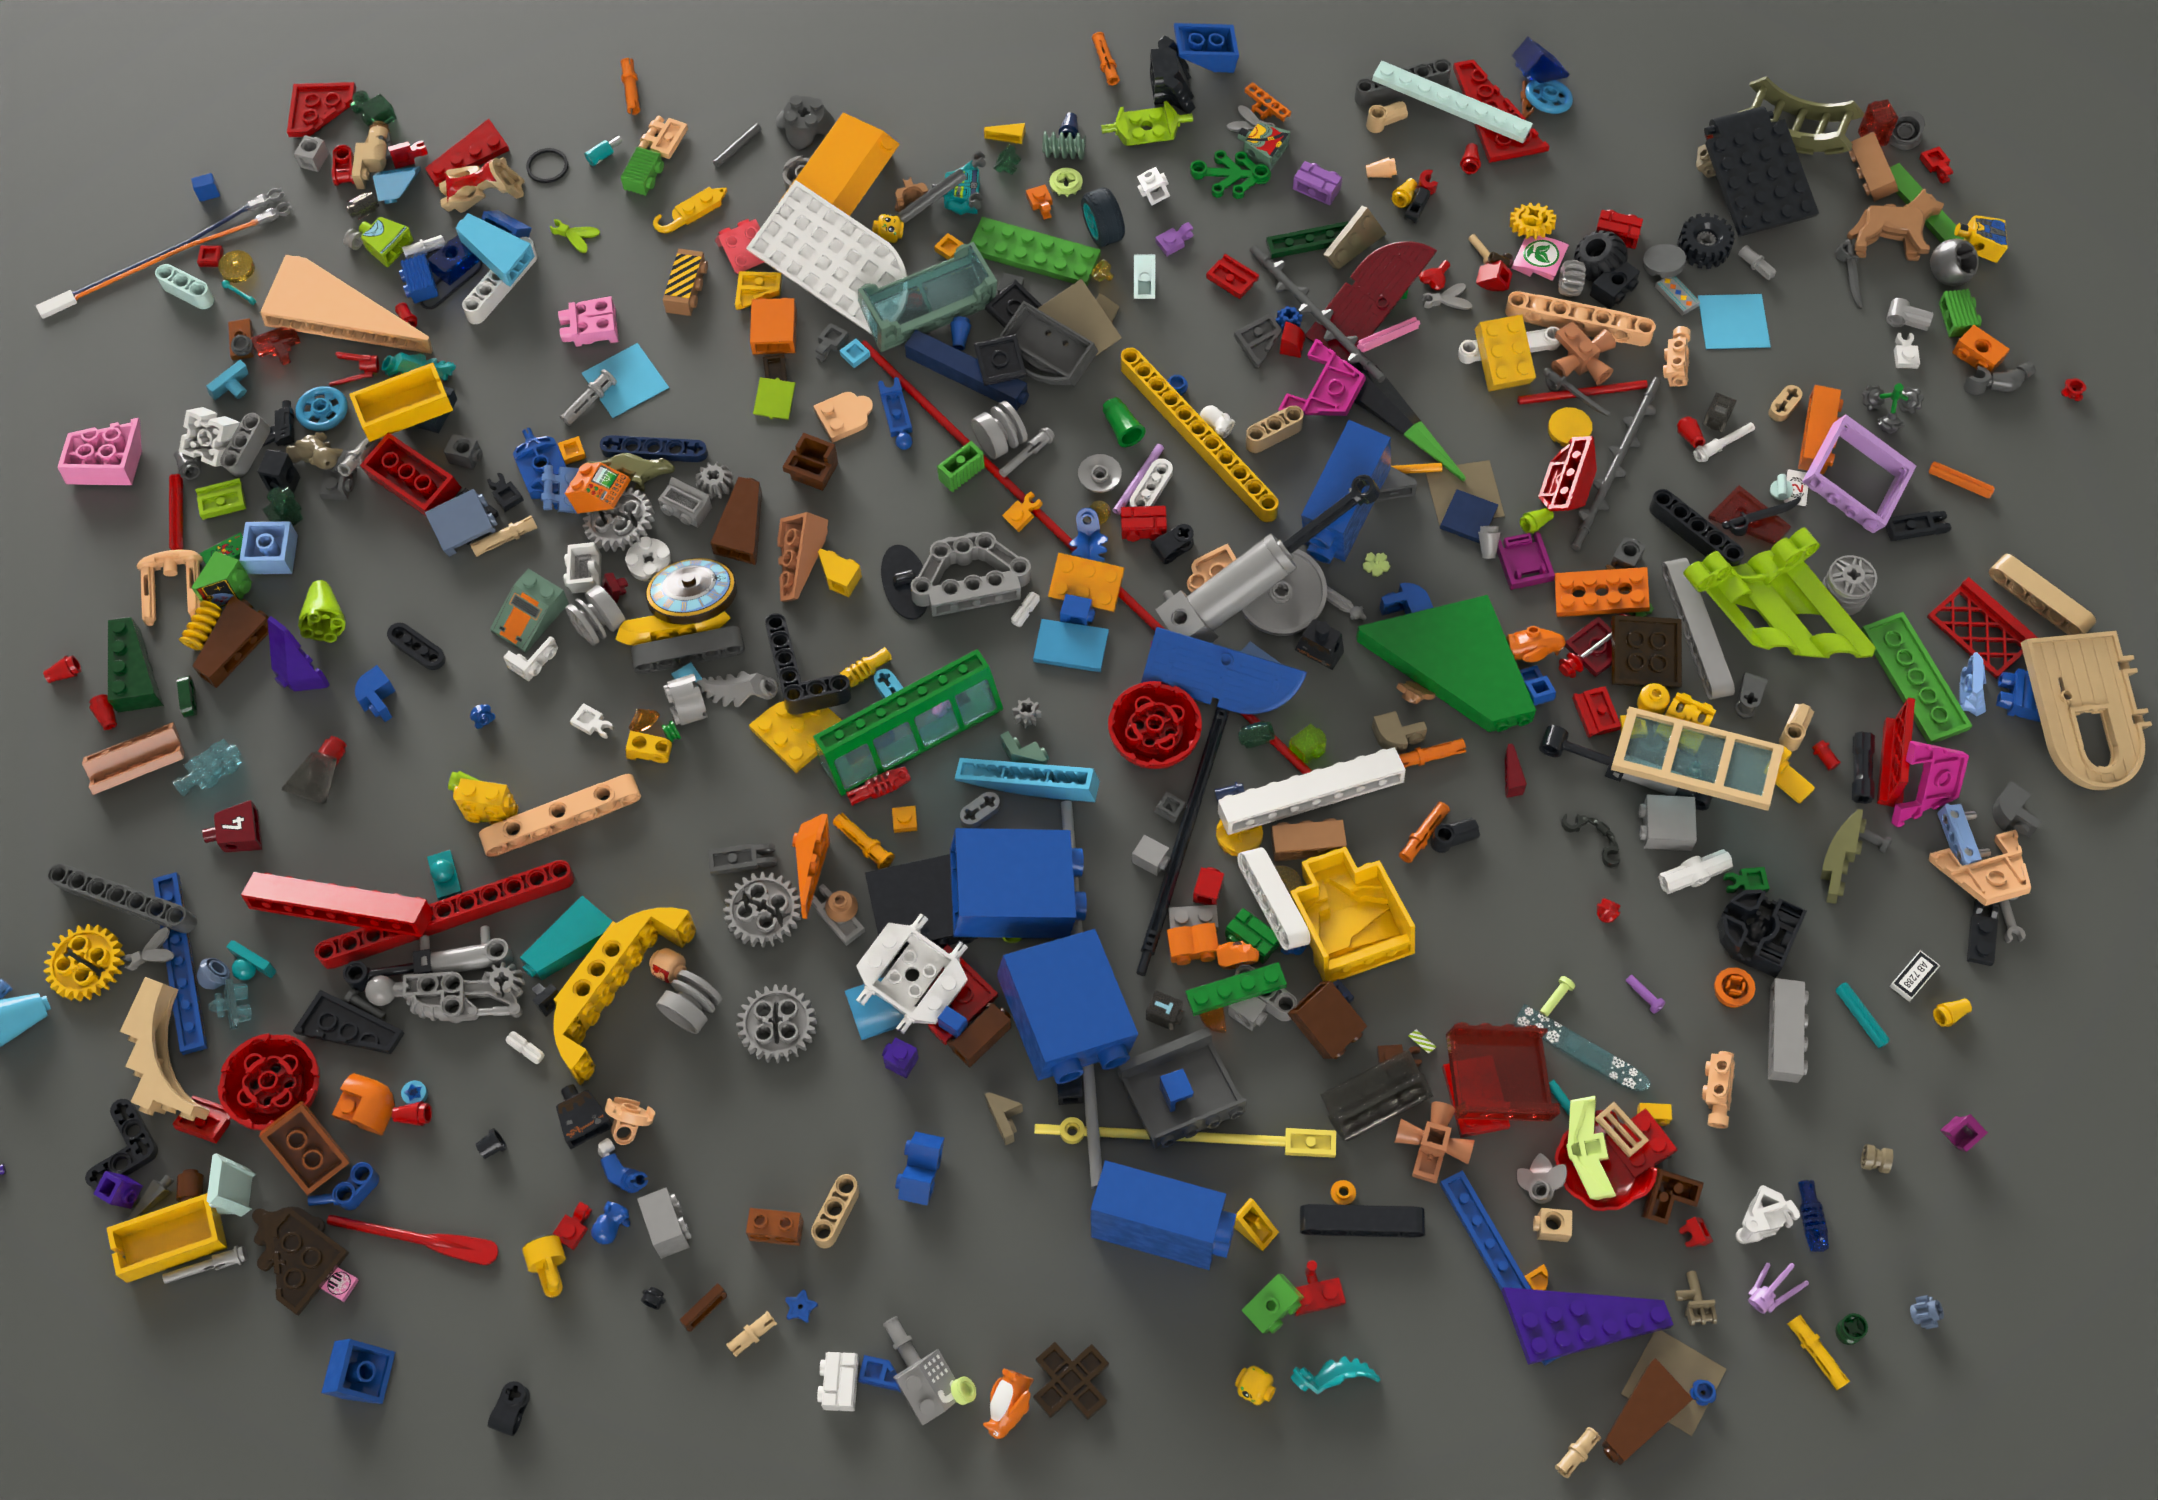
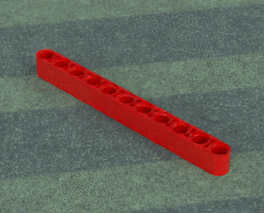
M557 860L431 903L429 906L433 916L423 935L430 936L567 889L574 883L575 876L566 861ZM567 872L563 877H557L559 873ZM543 880L541 884L534 885L536 881ZM520 888L518 892L511 893L513 889ZM497 896L495 900L488 901L490 897ZM468 904H474L472 908L465 909ZM450 911L448 916L442 917L445 912ZM361 927L321 941L315 947L314 952L316 958L325 968L335 969L351 961H358L419 940L420 937ZM380 935L378 940L371 942L375 936ZM356 943V946L353 949L348 950L350 945ZM333 952L330 957L324 958L327 953Z

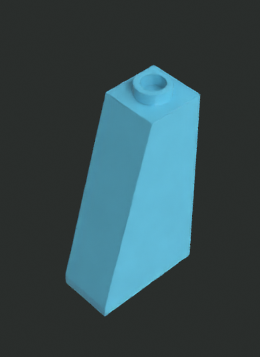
M469 213L457 224L456 231L460 241L509 287H511L535 257L531 243Z

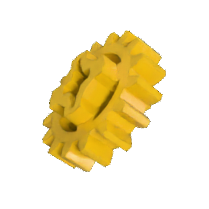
M1529 203L1527 206L1521 204L1520 209L1514 208V212H1511L1510 227H1512L1513 233L1518 232L1519 237L1526 235V239L1530 236H1533L1534 239H1537V236L1545 238V234L1551 235L1552 230H1555L1556 215L1553 214L1554 210H1548L1547 205L1540 207V203L1536 206H1533L1532 203Z

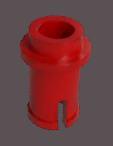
M404 302L397 304L395 312L399 318L416 327L418 319L411 313L408 305Z
M1822 740L1812 747L1814 750L1813 754L1820 758L1828 771H1831L1841 764V761L1838 760L1829 748V742L1826 743Z

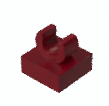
M613 572L604 574L601 587L617 604L619 596L626 594L625 587H628V583L625 578L616 580Z

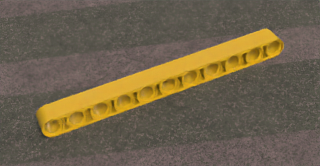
M1124 349L1121 353L1122 373L1263 522L1274 521L1278 513L1279 502L1277 497L1137 349Z

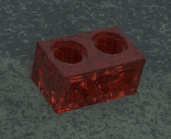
M1888 99L1868 104L1858 129L1860 137L1874 132L1881 147L1888 144L1898 120V116Z

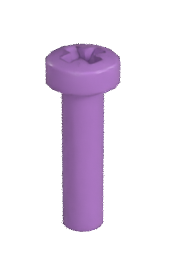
M1633 975L1626 979V982L1651 1006L1649 1010L1653 1014L1663 1008L1665 1001L1662 998L1657 999Z

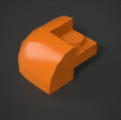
M353 1073L348 1076L340 1088L342 1094L332 1116L357 1125L360 1129L382 1136L392 1116V1110L395 1107L393 1093L385 1084Z

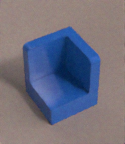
M1184 1069L1160 1076V1090L1170 1112L1175 1111L1176 1102L1194 1095Z

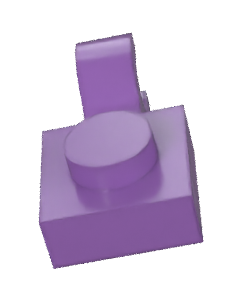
M1187 222L1177 232L1174 228H1171L1155 237V242L1164 254L1169 256L1185 247L1184 241L1194 236L1191 232L1193 227Z

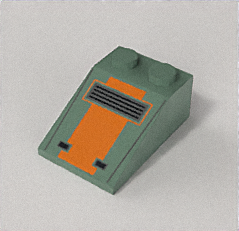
M528 568L513 585L490 628L491 632L526 653L569 604L564 590Z

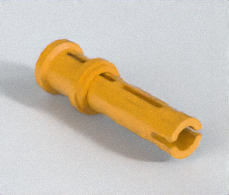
M844 813L838 814L834 818L833 825L859 846L863 856L874 861L878 869L888 868L891 865L895 855L892 852H887L881 846L879 840L871 839Z

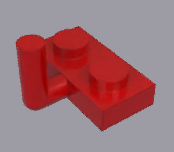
M1313 1260L1307 1263L1305 1270L1308 1285L1295 1287L1304 1296L1300 1301L1302 1306L1295 1312V1316L1345 1305L1346 1303L1339 1277L1318 1282L1316 1275L1317 1263Z

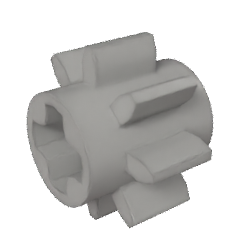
M1030 698L1023 701L1018 700V708L1012 709L1013 715L1016 716L1015 723H1021L1024 725V728L1032 724L1036 726V718H1041V711L1038 710L1039 703H1033L1030 701Z

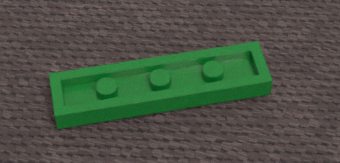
M1277 962L1186 990L1185 995L1193 1016L1286 988L1287 983L1280 964Z

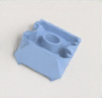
M1978 652L1969 658L1968 666L1962 669L1959 689V704L1963 711H1969L1975 716L1986 712L1983 692L1986 676L1984 661Z

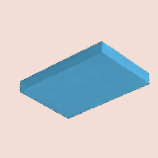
M1041 619L1033 662L1101 673L1109 629Z

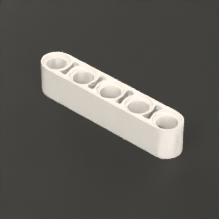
M521 237L520 239L531 243L535 257L511 287L507 286L490 270L464 299L462 307L467 320L471 324L482 323L536 262L537 253L530 238Z
M1260 847L1240 852L1237 857L1238 866L1282 948L1290 950L1309 945L1311 938L1308 927L1266 850Z

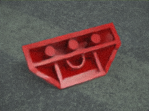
M1593 436L1572 437L1568 442L1569 444L1561 449L1550 461L1538 496L1549 511H1570L1586 505L1597 471Z

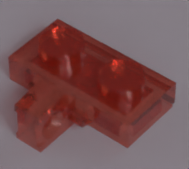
M280 327L250 338L259 358L269 354L272 357L278 355L282 365L291 363L288 351H291V346L301 343L295 329L289 328L288 330L287 327Z

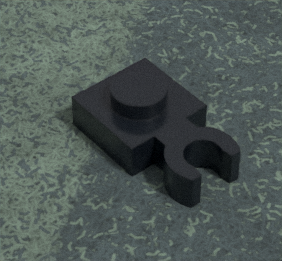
M497 473L500 479L497 483H493L490 478L487 479L489 487L494 490L492 492L493 497L506 512L523 502L524 499L511 481L506 483L503 474Z

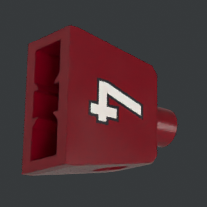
M251 800L215 813V827L202 830L205 843L217 841L223 852L262 850L258 809Z

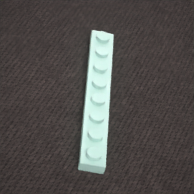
M1382 60L1372 78L1374 82L1520 143H1524L1533 124Z

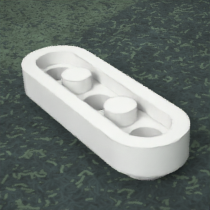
M1157 459L1151 464L1130 498V507L1138 505L1154 506L1172 477L1173 466L1170 461Z

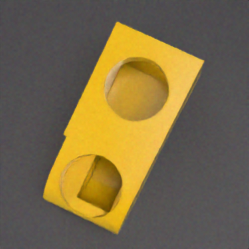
M630 730L625 749L626 758L630 760L639 758L652 760L657 763H667L672 742L666 738Z

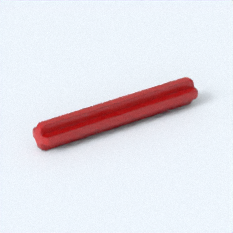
M171 474L169 476V548L171 550H183V478L180 474Z

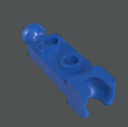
M895 377L894 386L890 388L886 387L883 381H879V394L891 437L897 436L895 440L897 447L901 450H907L913 443V439L908 433L913 431L900 380L898 377Z

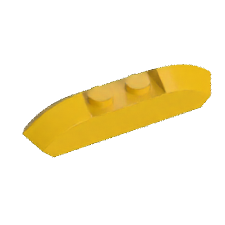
M724 611L709 620L685 625L668 623L654 615L626 620L621 624L616 640L635 646L642 643L718 629L726 624L731 617Z

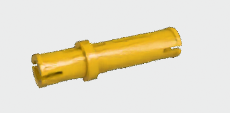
M1801 1314L1787 1323L1802 1343L1800 1346L1803 1349L1806 1348L1836 1391L1850 1382L1820 1342V1336L1810 1329Z

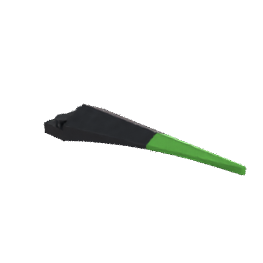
M1349 363L1364 374L1366 378L1354 403L1394 428L1436 461L1442 463L1446 469L1461 481H1465L1464 474L1389 380L1385 378L1383 382L1379 383L1367 370L1363 369L1360 363Z

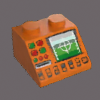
M601 462L585 463L580 466L578 473L570 482L565 495L577 514L614 509L631 479L627 475Z

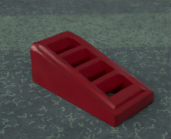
M1513 743L1508 744L1505 753L1506 798L1523 795L1527 785Z

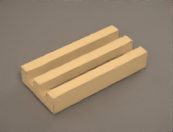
M1615 1102L1594 1118L1628 1157H1631L1649 1141ZM1613 1110L1617 1114V1116L1640 1140L1639 1143H1637L1629 1135V1133L1612 1116L1610 1111ZM1603 1117H1606L1610 1121V1123L1633 1147L1632 1149L1628 1147V1145L1611 1128V1126L1603 1119Z

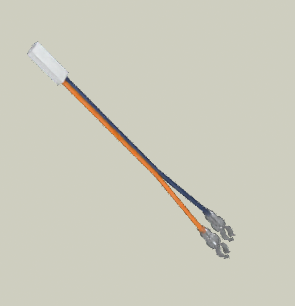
M281 188L271 189L267 195L260 194L256 196L255 199L247 202L243 208L190 239L78 291H66L36 305V308L42 319L77 304V300L87 294L185 249L250 226L273 222L278 219L279 215L287 216L290 210H293L289 202L280 203L276 209L269 208L249 223L197 240L245 211L264 208L271 201L278 202L282 199V196H285ZM273 193H280L278 197L271 198ZM288 207L285 212H278L280 208Z

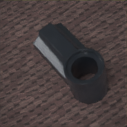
M1472 817L1450 825L1440 824L1435 828L1432 835L1431 847L1436 852L1445 853L1453 846L1479 838V826ZM1438 836H1444L1447 840H1441Z

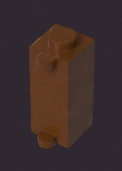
M989 1002L985 1005L987 1010L954 1041L952 1039L947 1041L952 1052L969 1068L1011 1029V1016L1003 1007L998 1008L994 1003L991 1004Z

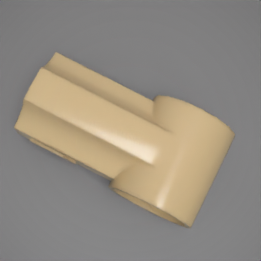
M1398 101L1384 107L1373 105L1369 109L1366 123L1367 129L1372 133H1380L1386 125L1407 118L1406 104L1403 101Z
M1802 703L1795 704L1787 724L1779 738V744L1786 747L1789 751L1797 750L1805 737L1814 714L1810 706Z

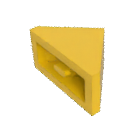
M1252 1198L1245 1203L1236 1215L1234 1228L1262 1251L1279 1233Z

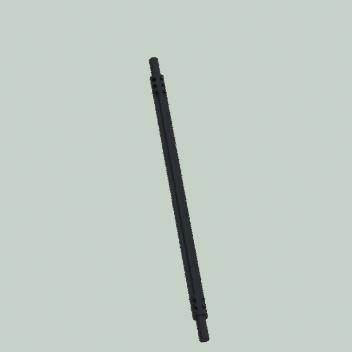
M1217 707L1170 856L1171 859L1168 863L1141 947L1142 956L1136 972L1140 976L1146 975L1151 956L1155 955L1162 927L1230 711Z

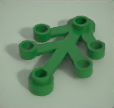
M1218 150L1215 152V163L1223 164L1228 169L1210 168L1201 160L1192 162L1190 166V174L1196 180H1200L1205 176L1227 177L1220 183L1213 184L1211 193L1216 198L1222 197L1224 190L1241 178L1248 179L1242 184H1237L1233 187L1232 195L1236 199L1243 198L1245 191L1256 183L1265 184L1271 179L1269 168L1264 164L1256 165L1243 151L1235 154V163L1227 156L1225 151ZM1244 165L1248 170H1242L1239 166Z

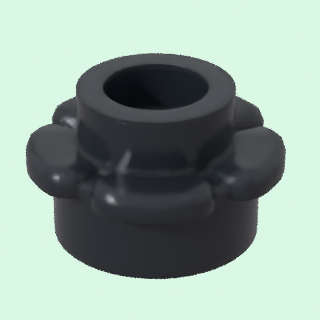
M650 1287L649 1291H642L644 1295L641 1302L652 1309L659 1310L661 1305L666 1302L663 1298L664 1293L657 1288Z

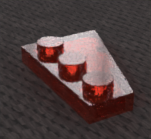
M1738 485L1709 514L1708 519L1722 524L1724 521L1740 517V512H1744L1746 515L1767 509L1768 507ZM1778 515L1749 522L1746 534L1775 545L1790 531L1791 526Z

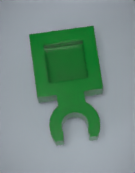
M1765 867L1740 869L1739 876L1735 873H1727L1723 877L1724 881L1730 880L1734 883V885L1727 886V893H1734L1739 888H1742L1743 891L1761 889L1765 892H1768L1770 889Z

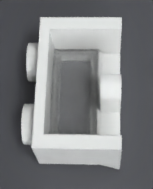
M594 542L568 545V553L564 557L567 567V574H564V584L570 589L572 594L587 592L596 585L601 586L602 554Z

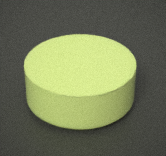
M963 1376L952 1382L951 1393L957 1403L966 1405L976 1398V1387L971 1379Z

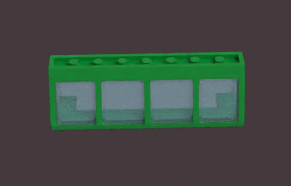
M976 649L819 732L813 738L819 762L842 797L846 795V792L864 785L866 780L900 766L1003 710V706L990 667L979 650Z

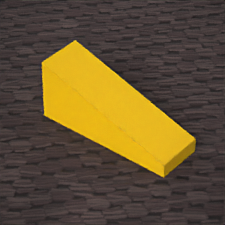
M1025 123L984 128L985 139L1022 144L1025 135Z

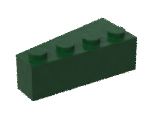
M132 617L108 620V701L117 713L164 706L158 692L157 682L154 679L151 663L147 656L148 653L141 630Z

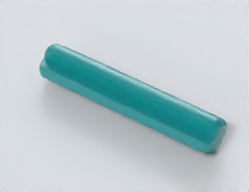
M1846 982L1836 988V993L1878 1048L1885 1046L1890 1041L1889 1037L1850 985Z

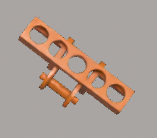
M1252 82L1245 88V93L1256 101V104L1252 105L1251 111L1259 113L1261 120L1275 115L1284 122L1287 116H1291L1290 110ZM1265 99H1266V100H1267V99H1270L1271 102H1270V103H1266V102H1265ZM1262 104L1268 108L1264 112L1259 109Z

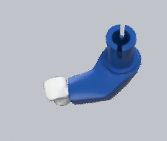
M609 1138L601 1141L598 1144V1154L602 1157L600 1162L607 1180L628 1193L638 1192L645 1187L648 1180H644V1178L648 1176L644 1172L623 1167L615 1153L609 1154L615 1150L612 1141Z

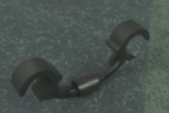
M1567 814L1563 816L1562 828L1570 833L1580 832L1581 825L1586 823L1596 825V829L1604 836L1607 835L1611 841L1608 848H1603L1602 862L1610 868L1619 865L1620 860L1612 861L1607 857L1608 854H1618L1619 849L1614 834L1605 823L1599 822L1595 818L1577 814L1575 818L1576 825L1572 826L1566 821Z

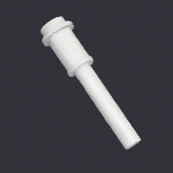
M1750 422L1721 439L1715 438L1704 446H1697L1693 452L1694 458L1698 462L1708 461L1709 457L1721 452L1724 446L1754 431V424Z

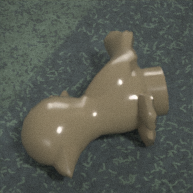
M323 432L307 435L303 439L297 440L294 443L295 446L286 447V453L293 463L303 460L325 470L331 469L336 465L343 450L331 448L330 442L323 443L327 439Z

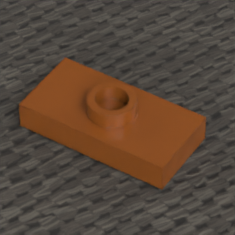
M250 318L229 321V344L232 361L254 357V348L246 356H238L231 349L232 339L237 335L247 336L253 342Z

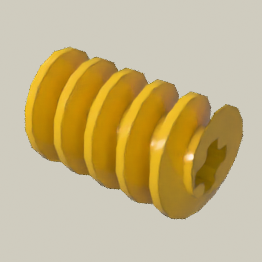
M202 600L200 607L195 610L196 615L191 617V622L187 624V630L182 632V637L179 638V641L191 649L202 650L203 643H206L207 636L211 634L212 628H214L217 623L216 621L221 616V612H223L222 609L210 601Z

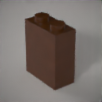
M1321 981L1287 1013L1323 1059H1337L1342 1056L1346 1051L1345 1047L1350 1042L1354 1043L1363 1035L1362 1031L1367 1027L1365 1022L1331 981Z

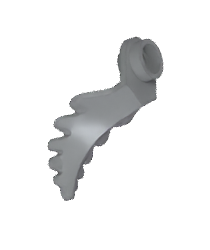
M745 671L739 672L737 678L732 674H727L725 680L721 676H716V680L713 677H708V680L702 678V680L696 682L697 686L700 687L701 693L706 691V698L709 699L713 696V703H717L722 698V705L724 707L728 706L731 701L734 702L735 707H739L751 695L770 700L778 692V684L773 678L759 673L750 675Z

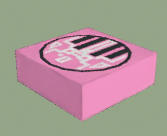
M338 1267L321 1289L345 1302L359 1280Z

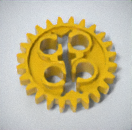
M87 924L85 929L78 925L75 933L68 929V937L65 938L60 935L61 942L59 944L52 943L56 949L54 951H47L51 959L44 961L49 966V968L43 970L48 975L45 980L51 984V989L70 1001L75 998L81 1002L84 996L91 1000L92 993L101 996L102 988L109 990L108 983L110 981L117 982L113 977L114 974H122V971L117 967L125 964L120 959V957L125 955L120 949L123 944L118 941L119 938L107 928L103 929L99 925L93 927ZM70 948L73 950V953L84 961L91 963L98 969L102 967L105 971L101 972L99 977L96 975L97 973L85 964L78 962L71 956L66 957L64 954H67Z

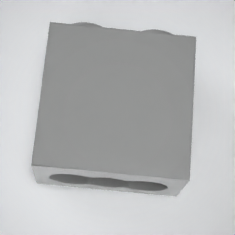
M1647 794L1644 803L1639 805V818H1643V826H1640L1639 837L1640 840H1643L1644 849L1692 851L1697 841L1695 797Z

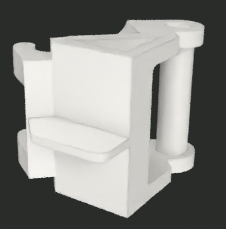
M1762 1185L1748 1207L1742 1222L1743 1228L1736 1232V1239L1741 1244H1748L1774 1236L1780 1227L1784 1226V1223L1787 1228L1793 1225V1220H1797L1800 1217L1799 1210L1792 1200L1785 1201L1781 1193Z

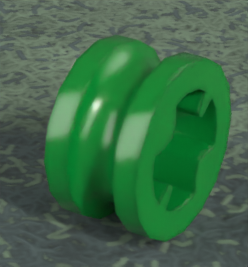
M672 720L669 721L667 726L661 725L665 736L672 743L674 739H681Z

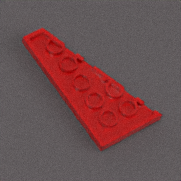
M1474 59L1454 63L1453 70L1462 94L1526 120L1511 101L1501 95L1497 85H1493L1487 79L1488 75ZM1474 123L1489 163L1549 151V144L1546 141L1543 142L1538 137L1539 133L1534 128L1530 130L1524 143H1520Z

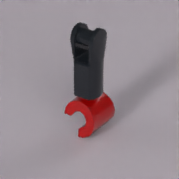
M1424 170L1420 174L1417 191L1405 213V220L1408 218L1417 224L1430 195L1436 192L1438 182H1430L1433 170Z

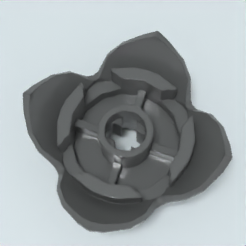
M794 95L777 116L775 123L779 129L786 130V137L789 143L796 150L800 151L813 142L816 134L826 136L835 124V120L826 110L820 99Z

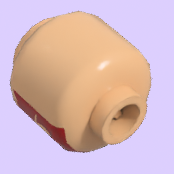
M670 948L655 951L649 961L652 975L670 984L674 979L678 980L677 974L680 970H687L684 956Z

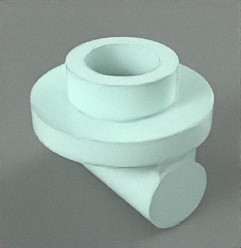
M1779 474L1777 480L1770 487L1771 495L1777 500H1786L1793 493V486L1787 481L1785 474Z

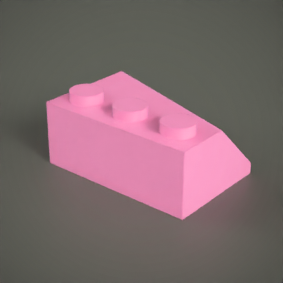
M139 418L131 419V423L119 425V422L112 423L110 427L97 430L94 427L68 433L57 467L65 483L75 485H132L142 452Z

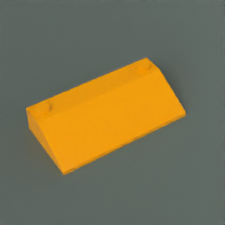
M843 112L795 180L850 216L900 144L883 130Z

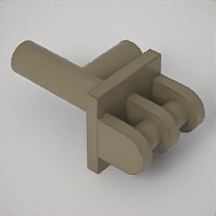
M1687 1272L1690 1290L1675 1291L1676 1301L1693 1300L1688 1302L1685 1311V1317L1687 1316L1689 1325L1694 1326L1695 1323L1699 1322L1701 1325H1705L1706 1322L1717 1324L1714 1306L1715 1299L1703 1300L1697 1272Z

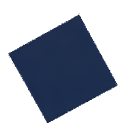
M1456 489L1440 529L1480 544L1478 535L1480 526H1490L1498 509V504Z

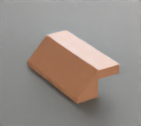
M174 722L84 757L82 765L90 779L89 789L95 795L184 759L185 752Z

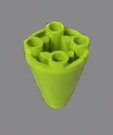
M317 580L311 584L299 616L298 627L303 638L332 643L345 630L346 620L331 586L326 581Z

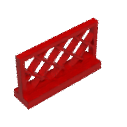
M1970 577L1965 579L1959 588L1927 616L1930 621L1970 656L1976 653L1972 648V642H1985L1986 652H1978V654L1983 658L1984 669L1996 679L2023 656L2022 641L2038 638ZM1960 594L1967 600V607H1954V599ZM1940 611H1950L1951 622L1941 621L1936 615ZM1954 612H1967L1968 622H1955ZM1971 612L1982 613L1984 615V622H1972ZM1955 627H1968V637H1959L1955 633ZM1972 627H1985V637H1972ZM1989 627L1999 628L2002 631V638L1989 637ZM1989 642L2002 643L2003 653H1990ZM2006 643H2016L2021 650L2017 653H2007ZM1990 657L2003 658V666L1996 670L1990 664Z
M1907 698L1895 719L1886 717L1884 721L1877 804L1895 807V804L1903 803L1904 788L1908 784L1910 763L1906 761L1909 743L1912 741L1914 698Z

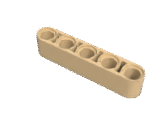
M2004 554L1989 570V575L1995 582L2067 635L2086 634L2095 625L2096 618L2090 611L2014 556Z

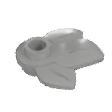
M1539 1153L1533 1160L1530 1170L1525 1168L1517 1169V1181L1520 1187L1529 1191L1531 1199L1538 1204H1546L1551 1201L1555 1190L1564 1185L1567 1177L1566 1165L1561 1164L1553 1167L1550 1160L1542 1153ZM1545 1187L1546 1193L1540 1196L1539 1189Z

